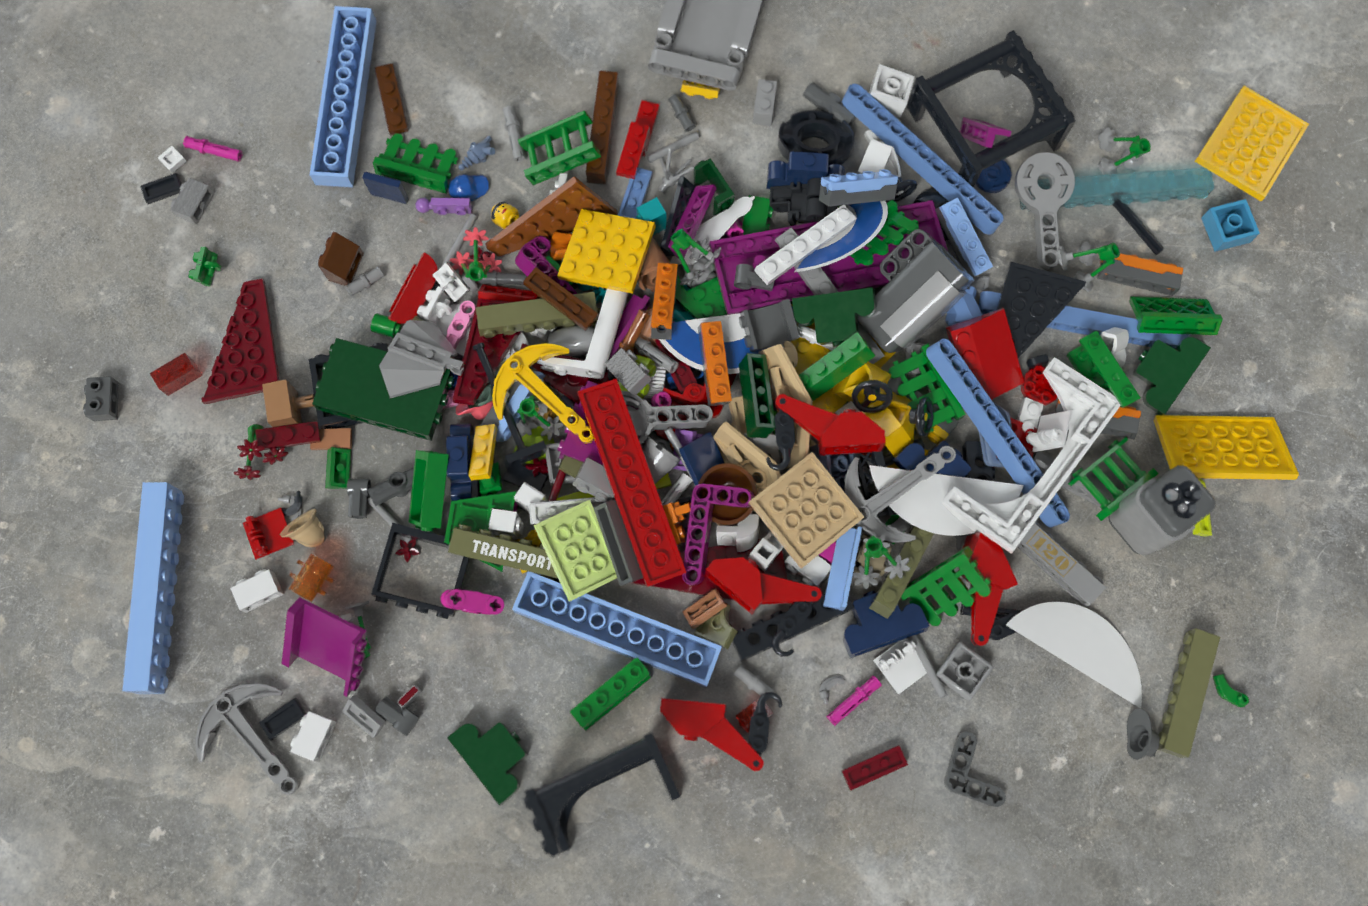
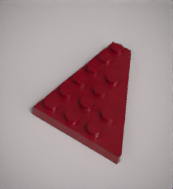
M263 278L243 282L241 294L236 301L235 312L229 320L226 335L222 340V348L219 356L215 359L211 370L212 374L207 381L208 386L205 395L201 398L204 405L263 393L262 384L280 381L266 285Z

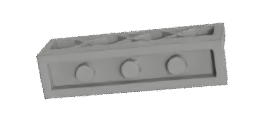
M1039 451L1033 457L1034 462L1043 474H1045L1055 460ZM1074 469L1061 487L1101 506L1080 481H1077L1072 486L1068 484L1074 479L1072 475L1077 471ZM1088 477L1108 500L1110 498L1108 496L1109 490L1102 483Z

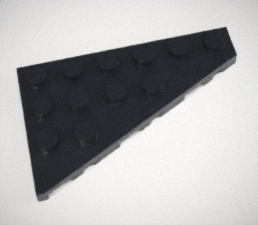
M1015 262L1009 263L996 310L1002 308L1005 310L1018 358L1085 286L1086 281Z

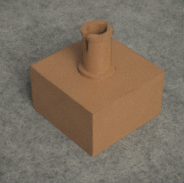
M287 380L262 384L267 422L272 427L302 423L300 409L313 407L314 394L298 397V391Z

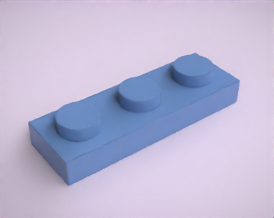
M638 168L635 180H629L617 216L636 219L637 207L643 204L652 178V171Z

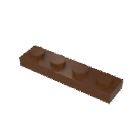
M393 63L374 67L390 136L409 132Z
M536 267L523 281V285L585 331L598 318L597 312Z

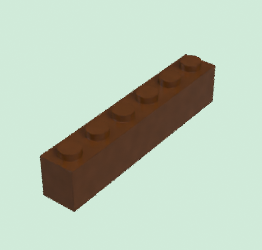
M599 70L590 141L600 150L601 157L586 164L587 183L606 184L619 87L618 72Z

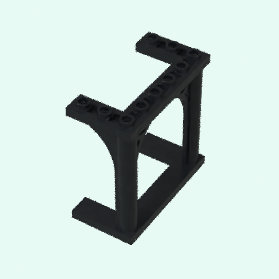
M1014 30L1007 33L1004 41L927 79L923 75L916 78L906 107L915 122L922 120L925 110L928 111L962 164L958 174L973 188L982 170L1033 144L1047 141L1053 152L1060 149L1076 121L1073 113L1065 106L1063 98L1055 91L1052 82L1044 75L1042 67L1036 63L1032 53L1027 50L1022 38ZM999 70L1004 78L1011 74L1016 76L1028 87L1033 98L1034 110L1030 122L1021 131L994 144L992 148L988 147L974 154L935 94L982 71ZM1047 108L1051 115H1043L1039 112V109Z
M652 732L644 735V739L539 788L532 787L524 791L526 795L523 797L524 804L528 811L532 810L535 818L532 819V823L536 832H541L544 840L541 841V845L546 855L550 853L552 858L571 849L567 832L568 820L575 803L584 793L651 760H654L671 801L680 797Z

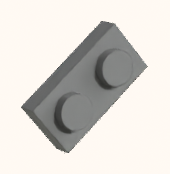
M355 695L348 699L342 711L372 738L379 734L385 723V720L380 715L376 714Z

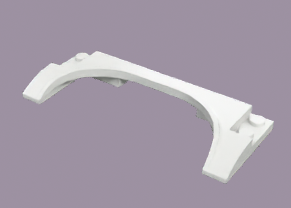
M1055 357L1045 368L1043 374L1056 393L1063 410H1072L1065 445L1039 482L1022 497L1005 503L987 504L977 502L956 487L951 490L942 502L969 529L974 532L977 529L1011 554L1121 406L1114 395Z

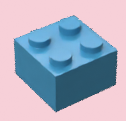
M1246 199L1212 207L1201 218L1214 252L1251 243L1260 234Z

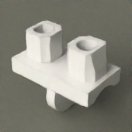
M448 262L443 264L432 275L440 284L442 290H445L454 302H457L470 290Z
M439 286L436 290H428L426 300L429 304L428 306L421 305L417 310L418 315L428 322H435L437 324L439 318H442L444 314L450 315L452 309L449 307L450 297Z

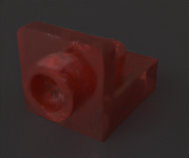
M758 699L736 715L740 726L747 732H749L750 719L757 707ZM766 704V712L768 717H770L774 713Z

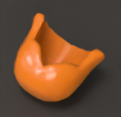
M553 233L550 242V256L553 260H563L572 236L571 233Z

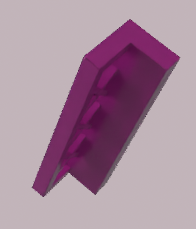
M963 117L960 128L963 138L989 148L993 146L995 134L1008 137L1011 135V131L986 121Z
M715 185L695 187L675 232L683 229L694 240L717 189ZM671 240L668 247L679 259L676 251L671 247L673 244V241ZM690 246L685 250L680 248L683 257H685Z
M633 294L623 310L609 360L617 353L620 347L619 343L624 340L639 312L638 310L646 311L647 307L651 306L650 297L645 295L642 299Z

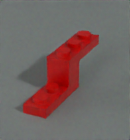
M641 100L636 120L631 122L616 170L617 176L635 180L641 157L646 156L659 112V104Z

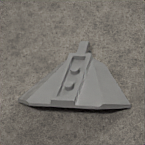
M408 320L389 345L388 352L379 367L390 398L440 385L446 368L456 375H462L464 362L453 359L457 356V352L435 322Z

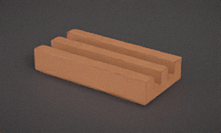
M715 588L685 609L683 614L690 627L695 629L727 607V605L723 601L722 596H720V592Z

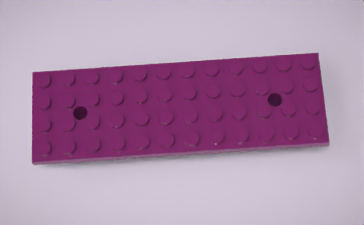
M933 200L897 207L898 213L902 211L905 213L906 218L911 221L917 220L919 230L928 232L936 242L948 251ZM818 222L710 241L709 245L712 253L721 247L720 255L715 258L714 266L727 315L778 304L787 299L793 304L792 298L814 296L799 273L795 272L796 269L794 267L774 280L772 291L752 287L750 289H740L734 286V279L738 264H748L755 269L756 266L779 251L780 247L775 242V239L792 227L795 233L800 236ZM894 225L890 226L895 230H899V228H897ZM907 233L904 234V235H903L904 239H905L909 234H907ZM919 234L916 237V243L920 245L924 242L923 234ZM879 235L875 236L880 240H884V238H882ZM890 243L888 245L889 252L886 255L875 253L873 255L874 262L871 265H863L861 263L857 265L854 262V258L847 256L837 262L822 266L821 269L838 292L883 287L890 281L880 271V264L898 245ZM866 246L862 247L866 251L869 249ZM908 248L902 250L901 256L903 259L908 258L910 251ZM890 262L887 265V271L892 273L895 270V265L893 262Z

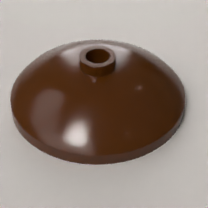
M724 463L716 465L706 471L699 481V484L744 488L751 490L755 496L758 495L757 486L752 475L741 466ZM706 488L700 490V497L704 499L708 496ZM726 490L720 493L722 501L728 499ZM744 492L740 495V502L742 504L747 503L749 496ZM714 504L712 521L722 525L736 524L745 520L754 509L752 506L743 508ZM700 508L702 513L706 515L705 510Z

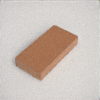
M319 429L321 442L310 444L311 450H328L331 447L352 449V429Z

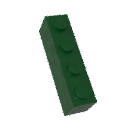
M747 353L739 363L747 437L767 438L776 428L766 355Z

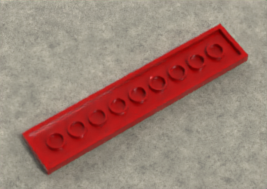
M617 379L578 391V397L646 587L687 573Z

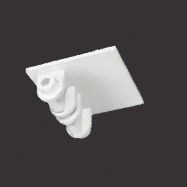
M1072 410L1041 416L1037 433L1031 432L1026 436V441L1033 445L1032 452L1064 447Z
M908 639L897 642L873 660L898 695L927 674L914 649L916 648L915 643Z

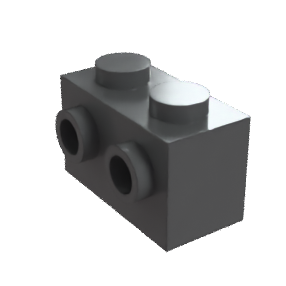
M111 376L86 379V385L84 386L86 403L83 405V412L87 418L92 421L117 420L118 381Z

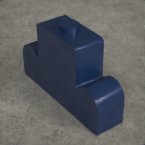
M790 152L788 163L777 160L771 161L768 164L766 189H770L771 186L791 185V182H794L797 187V182L807 184L809 179L830 177V174L845 175V167L838 164L828 166V154Z
M471 423L451 424L450 436L446 437V454H448L447 477L451 481L452 501L472 498V481L468 476L471 462V434H474V427Z
M941 441L925 454L921 445L913 443L904 447L891 460L899 469L913 471L919 463L934 453L939 454L942 447L950 445L946 441ZM953 448L956 452L954 460L951 463H945L944 467L935 474L964 477L970 472L971 467L962 459V454L956 448ZM949 452L943 453L945 459L951 457ZM927 464L926 469L932 471L934 466Z
M870 591L864 594L863 598L855 600L852 611L858 625H849L843 635V643L849 658L851 659L911 636L927 632L930 626L921 607L917 604H908L901 611L897 604L887 619L869 609L877 594L875 591Z

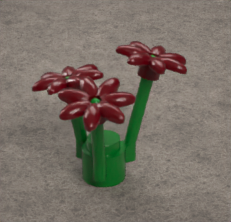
M253 424L247 428L248 440H244L245 446H237L242 451L239 456H247L244 469L238 468V471L234 472V475L239 476L240 479L247 477V479L253 480V478L261 477L259 475L260 470L252 471L251 461L254 455L261 458L262 454L259 451L265 449L264 446H257L259 441L256 439L255 432L257 429H264L262 425ZM273 447L268 453H264L266 458L263 459V462H269L270 465H273L276 460L282 462V457L287 456L289 453L284 452L285 447L279 450Z

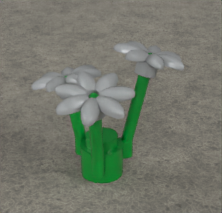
M683 229L677 230L671 237L673 241L671 247L676 251L686 271V277L681 279L680 285H690L692 281H698L699 277L703 275V272H700V270L693 273L689 269L680 248L685 250L691 245L690 251L693 253L689 258H695V261H698L701 255L705 256L708 259L704 265L706 269L714 263L715 258L721 252V247L718 250L716 249L714 253L707 251L710 247L707 244V239H704L701 243L700 241L696 242Z
M532 395L522 400L520 409L517 410L521 417L520 422L516 424L520 435L524 431L531 435L530 428L538 427L537 424L532 423L535 417L544 423L541 427L545 430L541 433V436L548 435L549 440L553 438V434L560 435L558 429L562 428L564 424L559 423L558 416L554 420L551 417H548L547 420L542 417L538 411L542 407L544 413H547L548 408Z
M872 532L870 539H864L866 543V548L864 549L865 566L864 568L859 566L860 573H853V577L858 578L855 581V585L863 583L864 588L868 589L869 583L875 586L878 584L875 578H878L880 574L872 573L873 567H869L871 557L872 559L881 556L887 557L890 566L885 568L884 571L890 573V579H893L896 575L900 579L903 578L902 571L907 572L910 570V567L905 566L908 564L909 558L902 560L901 556L897 555L896 560H894L887 549L890 547V544L883 542L886 535L883 534L878 538L876 533Z

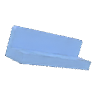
M860 526L856 529H849L836 540L823 603L824 607L842 611L846 608L862 531Z

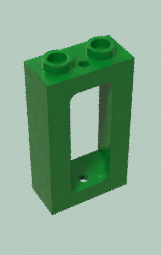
M416 450L408 522L414 524L415 528H419L422 531H433L434 528H441L448 454Z

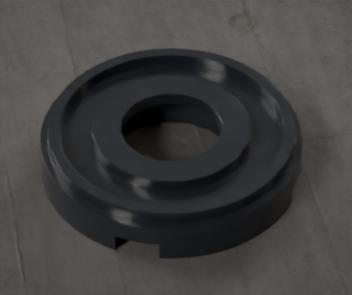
M814 110L802 111L791 115L788 122L781 124L778 134V147L787 161L790 152L821 153L829 155L828 166L832 164L842 165L849 159L853 151V130L844 120L840 123L833 119L834 114ZM807 138H819L824 140L828 147L812 148L804 145L802 142Z

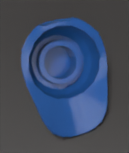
M459 175L449 184L451 198H469L470 202L485 195L489 189L488 180L483 175Z

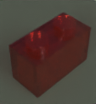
M186 353L181 354L150 373L159 390L167 396L203 376L194 360Z

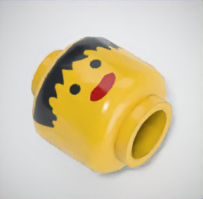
M507 202L498 203L491 211L492 222L502 229H505L520 218L518 209Z

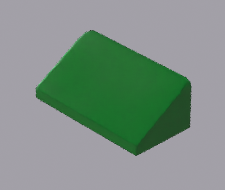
M331 447L327 450L326 489H347V482L350 479L351 449Z

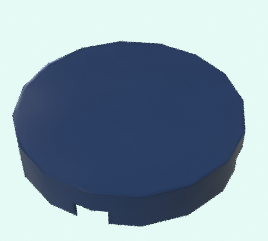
M1002 160L982 170L976 182L977 187L991 194L1005 190L1012 177L1010 166L1006 161Z

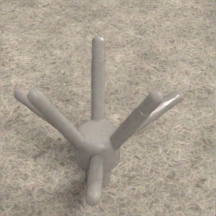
M671 147L668 148L666 165L664 159L660 158L665 175L662 178L663 183L658 189L663 193L666 192L669 186L677 185L679 177L694 170V166L683 171L692 162L689 159L674 174L671 173Z

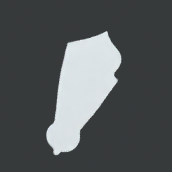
M755 196L738 199L729 209L702 223L694 237V241H700L701 243L704 239H707V244H709L710 241L719 240L739 217L745 215L751 209ZM690 246L684 259L687 264L694 265L697 261H695V258H689L693 253L690 251L692 248ZM672 256L670 263L682 264L680 259Z

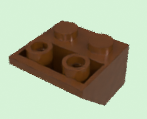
M333 231L331 237L326 241L324 253L319 257L318 267L328 281L345 286L353 281L364 253L359 245Z

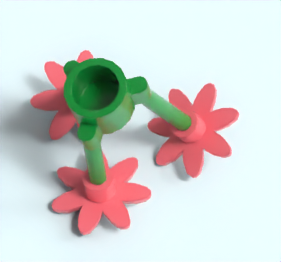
M474 227L473 232L465 230L467 236L463 240L470 241V246L474 245V259H468L469 252H466L462 257V254L457 251V259H450V262L455 264L452 268L454 270L459 268L460 275L465 272V277H470L474 281H479L483 277L487 278L488 271L493 272L495 270L501 272V268L497 265H500L502 260H495V253H492L490 258L483 253L484 261H478V245L483 246L482 241L489 240L487 236H484L486 230L478 232L477 227Z

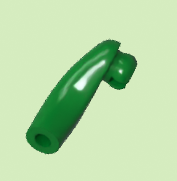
M1224 674L1213 676L1216 691L1222 699L1237 707H1245L1249 703V697L1246 694L1230 687Z

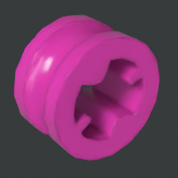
M663 391L655 394L651 399L652 407L671 406L672 403L670 395Z

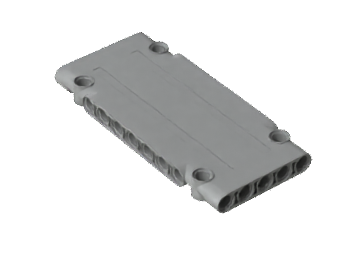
M666 0L648 68L658 74L724 90H735L740 73L743 70L744 59L748 56L764 0Z

